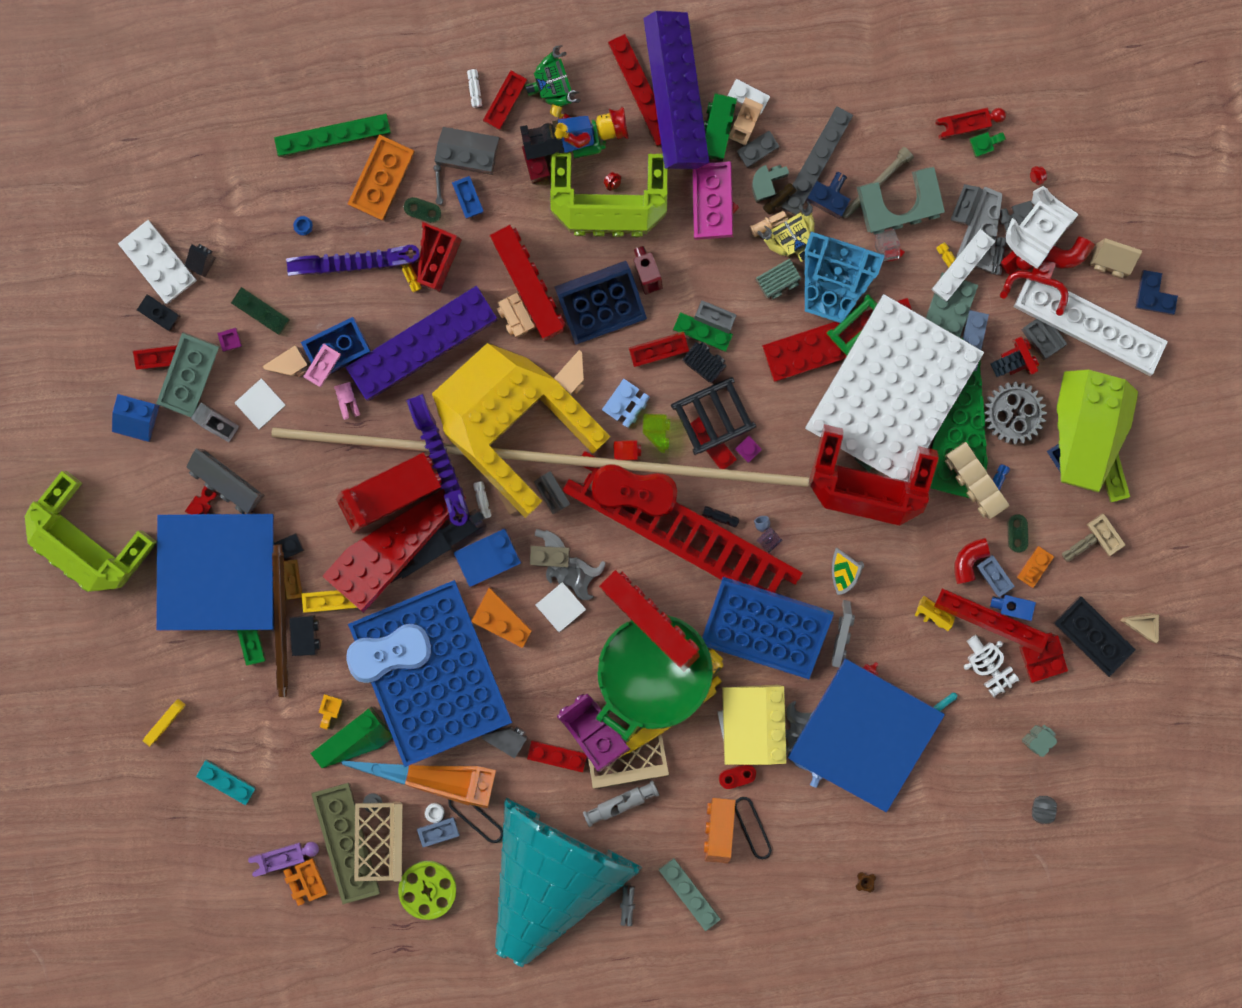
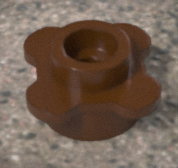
M863 872L858 873L856 889L858 891H868L869 893L873 892L876 876L874 874L867 875Z

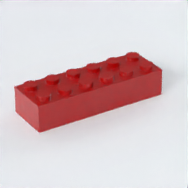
M508 225L490 234L491 240L543 341L545 342L564 332L565 322L561 314L556 315L554 311L557 309L552 297H547L546 292L548 290L543 279L538 280L537 275H539V271L534 262H529L530 254L526 246L520 245L519 241L522 239L517 228L512 229L511 225Z
M614 570L599 587L685 672L700 657L698 646L691 639L687 641L684 632L677 625L673 627L671 619L664 612L660 614L657 611L659 609L650 598L646 600L644 592L636 584L632 587L630 585L632 581L623 571L618 573Z

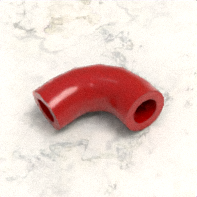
M1078 236L1074 245L1068 250L1060 249L1054 245L1044 260L1056 263L1055 267L1074 268L1087 259L1095 244L1086 238Z
M986 538L966 544L959 551L954 563L957 584L976 580L973 570L974 563L981 558L990 557Z

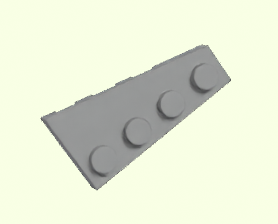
M987 187L983 188L970 226L968 225L956 258L980 229L996 241L1002 193ZM995 242L975 267L989 273L992 272Z

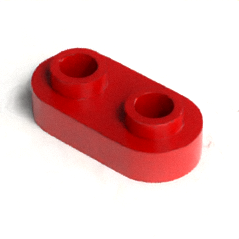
M738 765L725 769L719 775V783L725 789L749 784L755 780L756 770L752 765ZM750 771V776L744 777L743 773ZM727 776L732 777L730 783L725 782Z

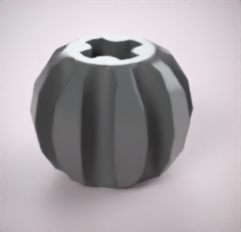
M1049 796L1035 798L1032 806V818L1040 824L1054 822L1057 813L1056 801Z

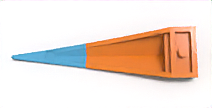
M342 761L344 766L468 806L473 805L488 808L496 774L494 769L479 766L409 765L404 767V765Z

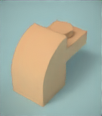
M745 98L729 138L746 145L763 105Z

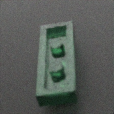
M242 287L231 302V304L278 335L282 333L290 321L289 318Z

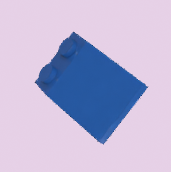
M506 528L453 552L469 587L522 563Z

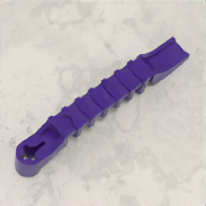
M410 244L389 248L387 251L377 250V252L371 253L367 251L361 254L359 252L350 255L345 253V255L340 256L335 254V256L330 257L324 254V257L310 255L286 258L288 276L319 275L322 273L330 274L331 272L340 273L341 271L351 272V270L361 271L362 269L372 270V268L382 269V267L393 268L400 265H411L418 262L420 254L419 249L415 245ZM409 250L416 254L413 255V259H409L407 255L405 256V254L409 253Z
M420 394L407 399V404L416 428L422 431L420 438L421 440L425 439V449H429V457L434 462L433 468L437 470L441 478V489L445 491L444 498L450 520L454 525L461 526L465 524L469 517V509L464 499L463 489L459 485V479L456 477L454 467H452L451 458L447 454V448H445L443 443L444 440L439 433L440 430L436 426V420L430 412L424 394ZM457 512H459V514H463L462 519L460 516L456 517Z

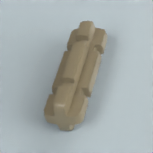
M1093 534L1087 535L1085 539L1070 547V550L1063 552V558L1070 562L1074 559V556H1078L1087 550L1089 546L1094 545L1097 542L1096 537Z

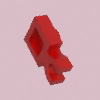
M204 486L201 497L195 495L185 512L188 514H208L213 507L209 502L215 499L218 493L213 492L212 496L209 497L206 494L209 488Z

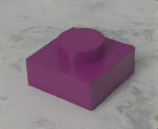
M237 328L217 333L223 352L242 347Z
M750 436L735 448L747 463L762 450Z

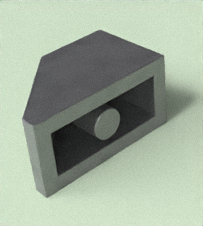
M200 403L191 417L202 428L227 442H230L239 428L237 424L203 403Z
M508 727L484 734L482 739L515 759L527 736H525L526 732L518 727H515V729Z

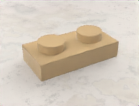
M1104 514L1099 515L1086 524L1108 556H1111L1125 546V543Z

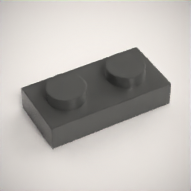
M767 131L737 150V154L746 168L778 149L779 145L771 132Z
M964 184L951 221L970 226L983 189Z
M701 300L694 319L729 334L737 315Z

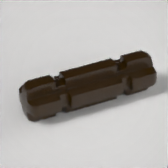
M788 183L784 190L781 189L770 199L771 202H767L763 206L765 212L769 215L772 214L776 207L779 208L789 199L788 196H792L797 191L794 185Z

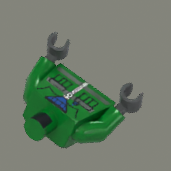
M563 45L555 46L553 51L544 57L536 67L534 72L536 82L525 85L528 96L540 93L543 102L560 107L572 102L579 103L581 99H575V95L580 92L571 90L562 59H559V57L567 55V52H562L561 54L559 52Z

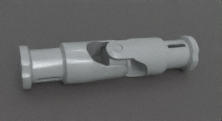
M652 780L641 788L636 787L599 804L597 808L588 812L584 811L583 815L588 826L591 827L592 824L598 821L610 819L626 810L645 803V800L653 796L657 797L660 795Z

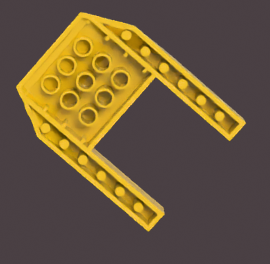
M489 343L483 346L432 393L443 425L444 434L525 518L542 503V500L490 447L496 439L538 400H541L592 454L610 438L609 434L553 377L528 358Z

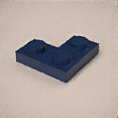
M1142 270L1136 309L1169 315L1175 314L1178 295L1159 292L1163 273Z

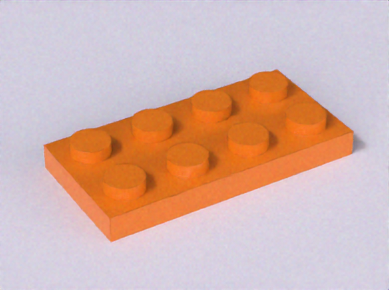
M379 134L348 201V205L383 221L415 151Z

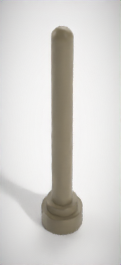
M903 147L898 152L897 159L874 182H879L880 186L902 164L909 163L914 158L907 148ZM859 196L845 209L842 214L843 218H848L861 205Z

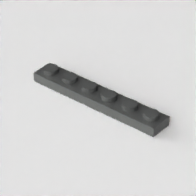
M836 106L793 183L797 191L792 196H788L789 199L780 206L782 209L795 216L799 213V205L803 206L852 119V114Z

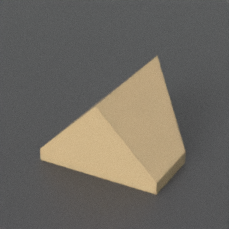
M1145 613L1123 617L1120 620L1150 642L1157 644L1159 641L1158 614Z

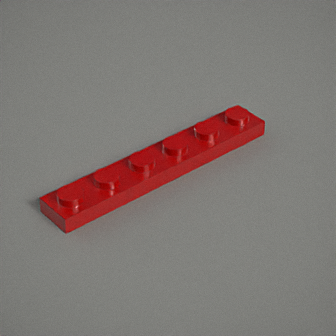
M623 34L609 41L608 45L658 147L661 145L654 93L626 34Z
M943 588L934 607L1041 654L1049 638V635Z

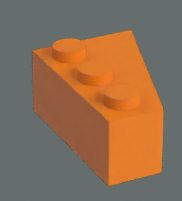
M491 587L488 588L471 621L521 648L524 647L532 631Z
M712 798L711 803L707 804V814L710 817L709 822H706L705 834H708L707 841H704L703 851L706 853L705 861L728 863L731 859L735 800Z

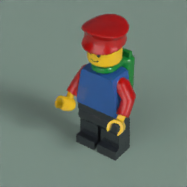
M552 104L550 114L560 118L552 121L553 124L546 123L541 127L528 129L527 125L520 126L527 160L551 155L557 151L559 153L572 151L574 159L599 154L601 150L605 149L607 139H629L623 107L619 110L609 108V113L597 116L596 121L593 119L591 120L592 124H590L588 116L571 117L566 113L561 114L562 107Z

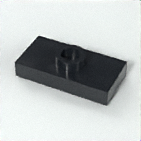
M146 294L137 308L138 312L169 332L180 317V315Z

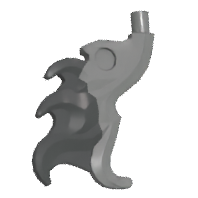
M536 529L534 536L543 538L545 546L565 547L562 540L548 530ZM569 557V567L549 566L546 571V578L552 583V577L555 576L558 584L563 582L565 586H571L580 599L590 600L594 596L588 594V584L595 576L602 573L605 562L601 561L599 567L593 568L577 557Z

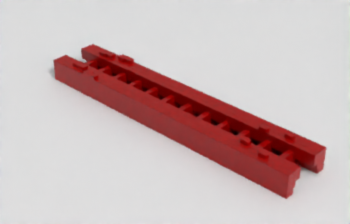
M586 451L582 454L585 457H595ZM583 466L592 471L585 479L584 487L569 479L562 490L571 497L720 580L726 577L775 593L782 579L796 585L803 572L677 502L669 515L676 519L668 533L655 527L660 517H654L650 524L639 518L642 512L639 509L633 515L622 507L606 508L598 504L593 498L592 491L588 488L599 467ZM680 521L692 527L685 542L672 536ZM697 531L709 537L701 552L689 546ZM715 541L725 546L717 561L707 556ZM732 550L742 555L734 570L724 565ZM748 560L758 564L751 580L741 575ZM765 569L775 573L768 589L758 584Z

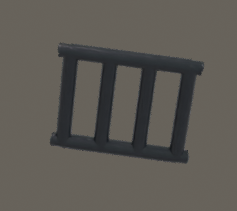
M733 377L722 380L670 405L673 410H676L694 447L692 449L694 455L703 453L756 428V424L751 422L733 385L735 383ZM723 388H727L744 423L743 426L734 429L717 394V391ZM710 395L727 430L726 434L717 437L700 401L701 398ZM692 402L710 438V441L702 445L683 409V406Z

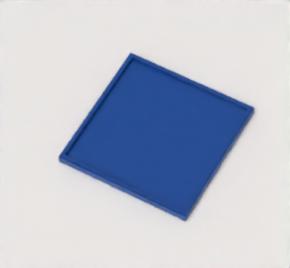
M274 514L157 515L156 630H274V576L272 568Z
M845 658L787 758L887 813L945 714Z

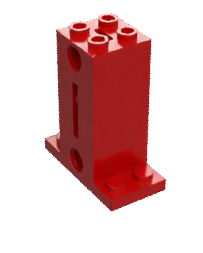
M423 452L350 489L347 488L341 491L336 501L352 532L355 533L361 528L436 492L441 487L440 483L442 481L438 473L433 472L431 468L433 463L428 455L425 456Z

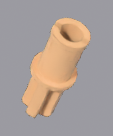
M784 211L769 218L765 217V220L750 226L751 232L754 237H757L758 230L762 233L766 232L764 226L772 230L787 221L788 217Z

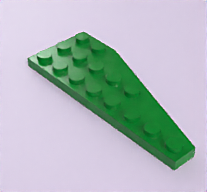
M981 360L978 362L977 371L972 372L935 434L931 449L937 450L939 458L930 489L969 498L967 495L968 489L965 485L961 486L956 479L957 473L955 470L948 468L945 460H947L945 455L966 442L984 469H987L988 458L986 454L987 444L985 439Z

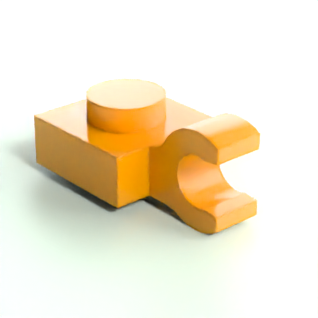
M324 694L318 712L324 714L320 728L327 730L330 726L331 718H338L343 699Z

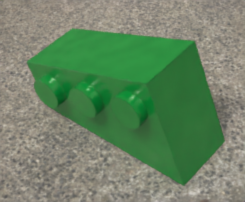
M715 93L713 102L708 103L706 113L710 114L708 121H704L709 159L723 162L737 98Z

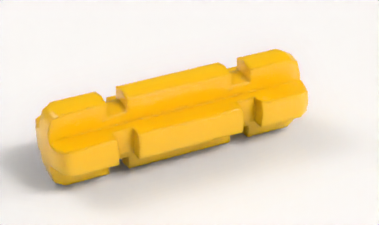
M944 242L937 246V251L939 254H942V259L949 268L956 258L951 251L949 252V247Z
M400 265L403 267L402 271L407 282L410 283L411 291L417 292L421 290L422 287L417 282V276L412 265Z

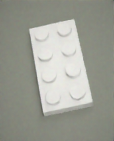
M149 220L118 243L166 304L170 303L197 281Z

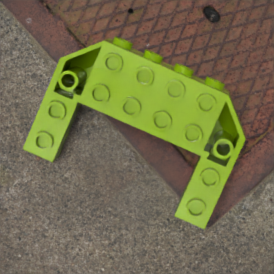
M556 152L552 154L551 213L570 233H574V236H585V233H593V236L602 237L605 236V233H612L613 237H623L624 234H631V237H643V234H647L667 213V169L664 167L663 154H648L647 190H644V195L575 194L574 189H571V152Z
M61 471L38 501L32 502L25 515L28 544L37 554L48 559L51 565L62 570L65 576L76 581L87 592L122 588L155 547L157 541L144 531H137L117 558H115L59 514L82 485V482L68 471Z

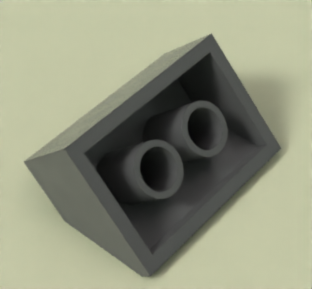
M443 127L438 140L434 161L436 165L493 175L500 137Z

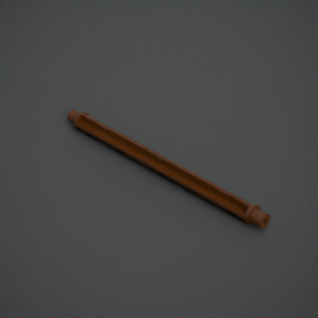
M276 544L273 545L272 553L275 657L277 666L276 686L278 697H287L288 671L284 552H282V545Z

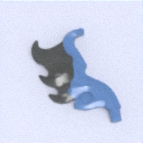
M796 701L791 702L786 709V715L791 725L789 730L785 728L786 739L789 742V745L786 746V754L790 753L813 712H798L794 707ZM793 762V763H794L796 766H798L799 768L808 770V769L804 768L803 766H801V765H799V764ZM810 771L813 776L810 785L817 788L822 777Z

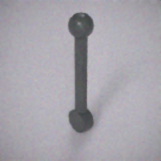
M435 165L433 167L434 171L436 172L437 198L435 202L438 205L443 204V199L441 198L439 175L441 166Z

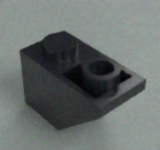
M191 244L185 267L206 277L216 257L211 255L213 251L205 246Z

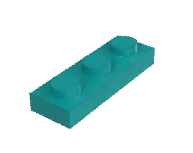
M208 760L204 761L196 775V778L245 806L256 787Z

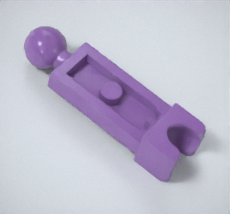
M299 842L253 855L248 858V862H256L260 868L256 869L252 875L256 877L305 862L304 855L309 857L316 856L319 852V846L315 842H308L302 848Z

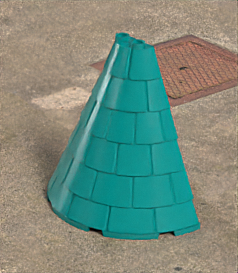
M506 797L504 801L495 948L497 949L496 954L505 959L509 957L514 960V964L524 967L525 964L530 963L546 950L550 944L564 935L568 929L603 903L607 897L621 888L624 883L641 871L642 866L609 849L604 854L539 821L540 814Z

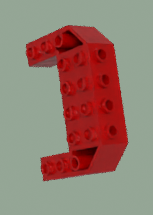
M824 424L810 475V487L825 509L898 526L924 513L929 502L928 493L939 458L937 450L918 446L909 481L907 482L836 465L844 436L843 428Z

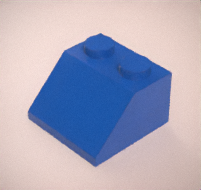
M117 394L112 412V432L150 442L160 405Z

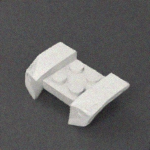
M1044 186L1033 191L1031 202L1035 206L1020 226L1012 218L1006 233V243L1014 253L1037 269L1059 238L1078 216L1075 211L1056 199Z

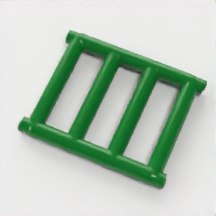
M869 294L865 296V301L834 330L827 331L828 336L846 356L861 331L847 344L839 335L869 307L874 311L877 302Z

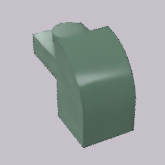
M764 165L757 170L752 180V192L756 203L775 196L772 181L787 177L789 175L787 166L782 167L778 165L770 168L771 171L768 172L767 166Z

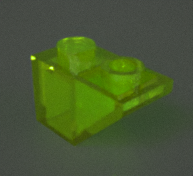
M643 414V435L660 453H665V449L669 450V438H666V430H670V419H667L666 414Z

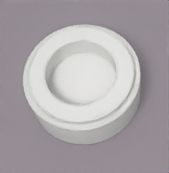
M431 803L425 810L426 819L432 823L441 821L445 814L443 806L439 803Z

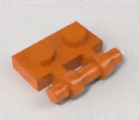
M314 858L295 865L294 867L297 871L295 874L292 873L290 868L283 870L285 882L289 884L292 891L291 896L293 900H296L298 906L305 903L302 897L304 895H307L310 902L328 894ZM300 879L304 889L299 890L295 880Z

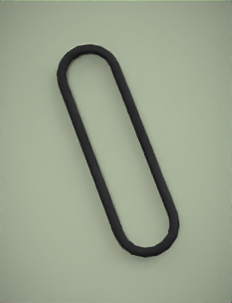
M740 797L735 801V812L753 854L758 859H766L771 855L772 851L769 840L752 801L747 797ZM744 799L750 803L768 845L769 852L764 857L757 855L737 809V803L740 800Z
M451 800L448 801L449 807L487 841L497 843L502 839V828L477 806L473 807L500 830V837L497 840L489 839L452 806Z

